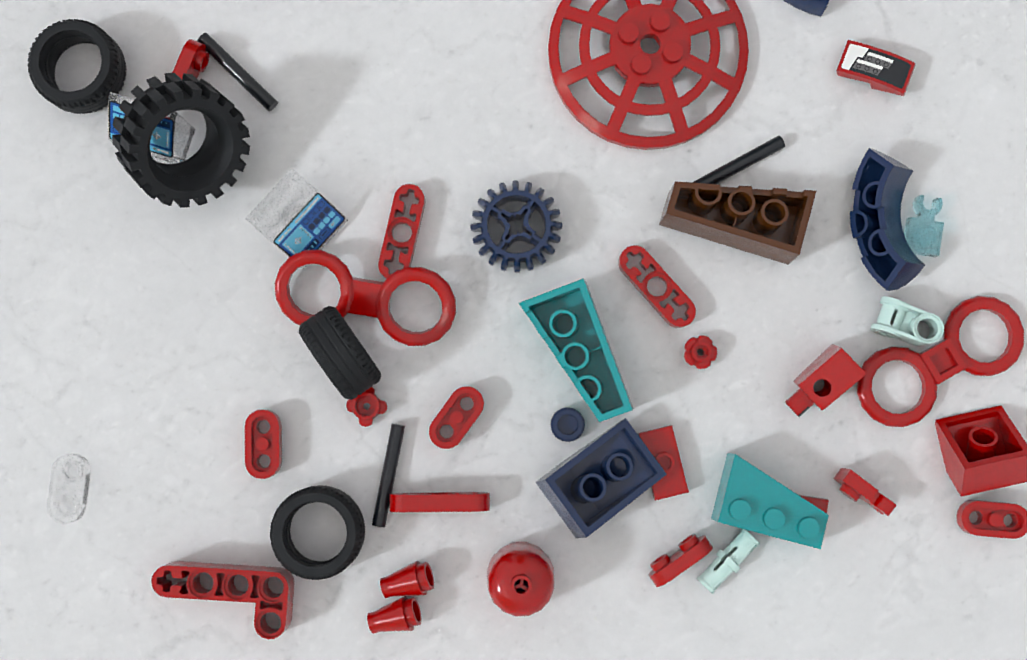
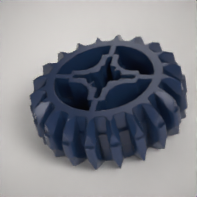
M517 180L512 183V191H507L505 183H500V195L497 196L492 189L487 191V195L491 200L490 203L482 198L478 200V205L484 209V212L478 210L472 212V217L481 221V223L471 224L470 229L473 232L482 233L472 239L473 244L485 243L479 250V255L482 257L491 252L492 255L488 261L491 266L496 264L498 259H502L501 271L507 270L509 262L514 263L515 273H520L521 262H525L528 271H532L534 269L532 259L536 258L538 263L543 265L546 259L541 252L544 251L549 255L555 253V249L548 242L559 243L561 240L558 234L552 233V231L562 229L561 222L552 221V219L560 216V210L553 209L548 211V208L554 203V199L549 197L542 202L540 199L543 197L544 189L539 188L535 195L530 193L532 190V183L530 182L526 183L524 191L519 190V182ZM513 201L526 203L517 212H508L498 208L505 203ZM535 209L540 213L544 221L545 233L543 238L538 236L528 223ZM491 216L504 228V233L498 245L492 241L488 233V223ZM524 216L522 223L524 231L520 234L517 231V234L512 233L509 237L510 224L508 222L512 220L514 222L516 220L521 221ZM517 241H524L535 246L533 249L523 253L506 252Z

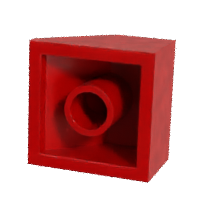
M1001 405L935 420L946 472L961 497L1027 482V443Z

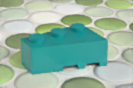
M727 453L711 519L722 524L821 549L829 515L738 455Z

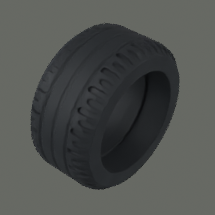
M68 19L53 23L52 26H48L42 30V33L38 34L39 36L35 38L36 41L32 43L31 52L28 54V72L34 87L46 100L64 111L75 114H87L102 110L103 107L109 105V101L116 99L126 79V62L118 44L103 29L88 21ZM90 43L97 45L101 53V67L94 81L78 91L67 92L59 90L55 80V67L60 56L68 48L77 44Z
M327 306L300 325L299 334L330 381L345 399H355L380 381L381 372L336 307Z
M323 485L307 487L288 496L277 508L270 526L271 546L278 561L292 574L309 580L327 579L345 570L358 556L365 538L364 518L358 505L345 492ZM314 502L328 504L340 513L345 522L347 530L345 545L340 553L327 561L310 560L300 554L292 542L290 534L292 519L295 513L306 504Z

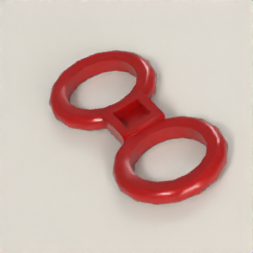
M303 250L290 256L279 268L274 283L275 297L283 314L293 323L301 325L314 315L302 311L295 305L289 288L292 274L299 267L306 264H319L327 267L336 275L340 284L341 296L336 309L343 318L348 313L378 318L382 329L391 338L408 346H426L440 340L450 330L456 315V299L449 283L438 273L423 267H405L392 273L384 282L352 277L347 265L336 255L323 250ZM420 281L430 285L438 293L442 302L440 320L426 331L412 332L402 328L395 322L390 312V299L393 291L399 285L406 282Z
M976 296L962 301L950 312L944 325L942 341L921 353L906 347H888L876 351L863 363L861 369L866 375L857 382V395L862 408L873 420L885 426L906 427L918 423L931 411L937 398L938 384L962 370L976 376H993L1005 372L1018 360L1024 347V328L1020 317L1009 304L995 297ZM977 310H987L998 315L1005 323L1008 331V344L1004 353L996 360L988 363L978 362L970 358L962 349L959 340V330L963 320L970 313ZM892 360L903 361L911 365L919 374L922 382V394L918 403L909 411L901 414L891 413L883 409L875 401L872 392V379L877 369L884 363Z

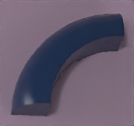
M869 148L861 161L852 187L855 190L853 211H850L851 231L853 238L857 239L863 256L861 260L868 272L885 290L893 291L907 285L925 267V264L918 259L909 247L901 224L902 197L913 170L892 157Z

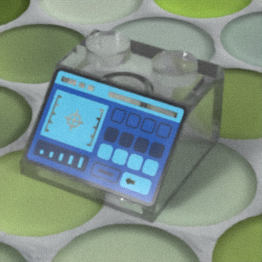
M110 92L108 97V140L111 142L112 135L120 134L113 127L115 116L120 118L125 116L119 108L123 100L130 104L135 100ZM173 112L161 120L152 133L150 152L153 160L157 162L175 164L186 159L195 128L177 112Z
M293 168L287 172L245 218L288 257L303 250H322L348 221L347 217Z

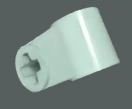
M885 296L880 300L882 308L877 322L872 324L870 330L877 334L898 339L915 346L935 343L944 334V324L939 316L913 307L904 301ZM920 321L925 322L929 326L930 333L927 338L921 337L918 333L917 326Z

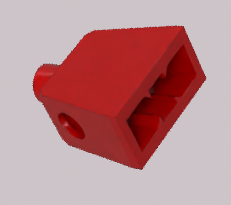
M832 344L793 381L800 389L787 399L785 403L798 417L805 413L813 404L820 410H824L865 376L866 373L841 347ZM823 379V388L820 391H814L813 386L815 382Z

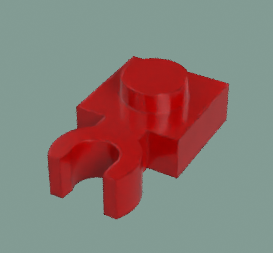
M841 468L833 478L842 485L839 490L855 502L858 499L864 500L882 515L889 516L897 506L851 469Z

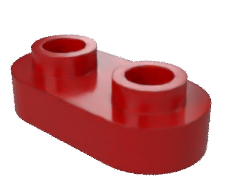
M189 39L183 46L172 73H175L181 79L183 78V73L191 74L198 78L199 73L206 69L209 62V53L206 52V45Z
M468 386L458 388L434 418L429 427V436L437 447L450 449L458 445L480 416L484 408V400L478 390ZM465 397H470L474 402L472 409L468 411L463 410L460 404L461 400ZM450 425L453 428V435L450 438H444L441 435L440 430L442 426Z
M256 410L245 421V467L253 477L265 479L274 476L282 465V425L280 418L273 411ZM263 420L268 421L270 424V429L267 433H262L259 429V425ZM264 454L270 458V465L266 468L261 466L259 462L260 457Z
M969 500L964 502L957 511V523L968 534L1017 539L1027 533V511L1017 504ZM973 511L978 515L975 523H971L969 519ZM1007 514L1012 518L1011 524L1008 526L1004 524V517Z
M696 534L690 535L679 543V551L670 557L664 554L650 564L653 570L648 576L656 587L670 582L704 558L713 549L705 535L697 537Z

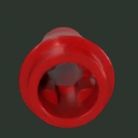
M416 561L389 576L381 578L380 586L385 598L426 595L428 590L434 589V578L427 562L420 563Z
M406 596L367 615L368 626L373 634L378 632L413 631L414 627L421 625L422 621L417 600L414 597L408 599Z

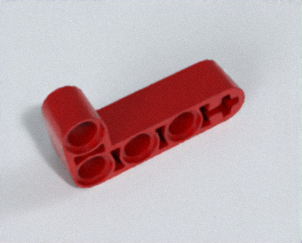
M175 561L158 568L152 576V588L162 597L255 603L254 627L257 634L262 638L268 640L275 639L291 624L294 577L287 569L281 567ZM203 572L208 573L213 579V588L210 590L202 587L200 583V575ZM171 573L173 578L183 579L187 576L188 578L187 581H180L173 585L171 580H167L166 575ZM236 575H243L247 579L249 585L247 591L242 592L235 587L234 579ZM270 577H277L282 581L284 586L282 593L276 594L270 590L268 586ZM273 612L280 617V628H271L267 624V613Z

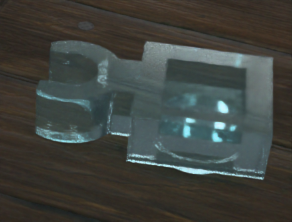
M919 195L913 201V211L917 216L916 218L909 217L906 219L904 236L914 254L937 257L940 254L944 222L934 220L935 215L941 211L943 202L941 198L934 199L931 210H928L923 205L924 195Z

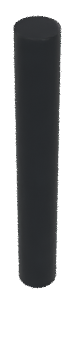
M203 33L198 38V42L206 45V51L268 111H272L277 106L278 101L207 33Z
M778 135L692 183L718 184L785 147L784 140Z
M393 423L391 425L372 520L373 526L385 527L390 494H392L405 429L403 425Z

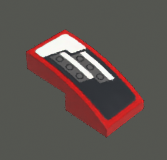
M848 40L836 71L838 76L870 83L871 89L904 96L916 65L914 62L894 53Z

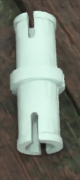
M742 529L741 533L724 551L720 549L716 553L718 557L696 579L714 594L715 590L732 572L737 573L741 569L739 565L760 543L748 531Z

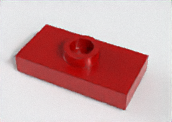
M672 425L638 433L641 440L667 474L651 486L654 500L688 493Z

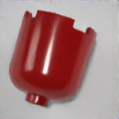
M512 542L493 555L487 568V587L493 603L503 612L515 617L530 616L541 611L550 601L555 586L554 567L549 556L540 547L528 542ZM520 579V583L514 585L515 582ZM524 580L528 582V587L523 584ZM522 588V589L525 590V591L520 592V591H517L516 589Z

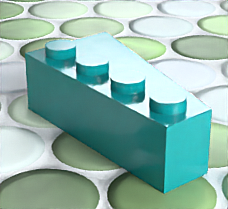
M584 278L519 303L599 422L634 409Z

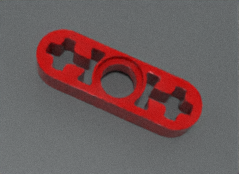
M413 184L402 185L394 195L378 262L379 271L386 279L391 274L390 269L385 264L386 262H392L395 255L394 250H388L389 245L398 249H408L407 254L400 251L399 263L404 265L403 268L411 267L426 203L422 190ZM409 192H413L415 199L419 200L418 204L411 205L409 212L410 217L416 216L414 222L406 217H396L397 212L404 215L406 205L401 201V198L408 197ZM399 224H406L412 230V235L406 242H397L393 238V230Z
M633 245L624 249L619 256L618 266L625 277L670 326L682 328L689 325L696 315L694 303L643 247ZM629 253L633 257L637 254L642 257L639 264L645 271L649 266L654 269L641 283L636 278L642 274L638 268L632 267L629 269L626 266L629 261L626 255ZM658 277L665 282L666 291L662 296H653L649 293L647 284L651 278ZM672 291L677 295V297L671 299L672 302L678 307L685 305L687 308L684 313L687 317L685 321L682 318L676 320L672 318L671 315L674 313V309L669 303L664 308L659 304V302L667 299Z
M490 493L390 494V512L490 511Z

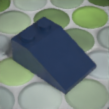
M624 418L536 481V484L575 538H587L667 474L628 420Z

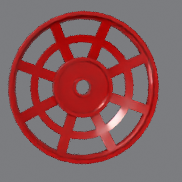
M562 0L551 24L548 44L549 69L554 87L572 116L591 133L607 142L626 148L642 150L666 149L684 144L702 135L715 125L731 107L738 95L747 71L749 49L747 30L742 13L735 0H725L730 10L713 15L703 0H688L702 16V18L685 23L673 11L677 0H662L660 5H642L640 0H625L629 10L617 22L598 15L610 0H596L589 11L570 6L572 0ZM563 19L582 24L579 39L581 65L563 73L560 65L558 45L560 28ZM733 23L736 24L739 38V59L735 77L717 68L721 48L718 28ZM594 28L610 34L609 53L591 60L589 47L591 29ZM708 31L710 38L708 63L690 54V37ZM652 38L657 41L659 50L653 54H648L642 50L640 42L643 39ZM614 66L619 75L627 80L620 96L603 83L597 74L598 72ZM684 67L702 76L691 90L678 98L672 80L681 73ZM587 77L594 90L609 104L615 106L607 126L597 121L582 108L572 95L568 87L569 85ZM710 81L728 90L724 99L711 114L688 128L682 108L697 99L708 87ZM639 86H659L665 103L648 105L632 101ZM627 112L643 116H657L669 113L675 133L666 136L644 137L620 132V128Z

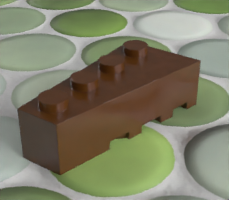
M675 181L667 195L659 225L789 265L800 255L816 191L804 190L803 192L787 191V189L783 188L764 190L752 189V186H738L735 188L721 187L720 184Z

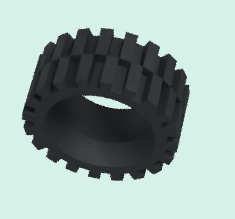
M164 73L166 82L162 83L154 76L146 80L150 88L143 91L137 85L130 91L136 99L131 104L123 100L119 106L125 116L124 118L115 116L113 127L120 134L112 135V143L118 150L115 153L118 161L147 195L153 199L157 197L162 204L171 206L174 200L180 208L190 207V199H193L198 206L208 203L206 195L210 193L216 199L224 194L220 187L225 182L230 187L236 183L237 179L232 175L235 169L243 172L246 163L240 156L241 154L249 155L250 145L243 138H248L250 135L249 129L242 123L245 120L243 115L234 107L235 105L202 78L199 81L193 75L183 73V78L181 79L175 73ZM180 110L201 112L206 123V135L200 149L192 157L180 163L164 164L153 160L150 152V140L159 122L169 114Z

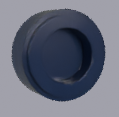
M567 407L559 409L554 413L551 418L550 427L556 438L561 441L571 442L582 435L585 421L579 411Z

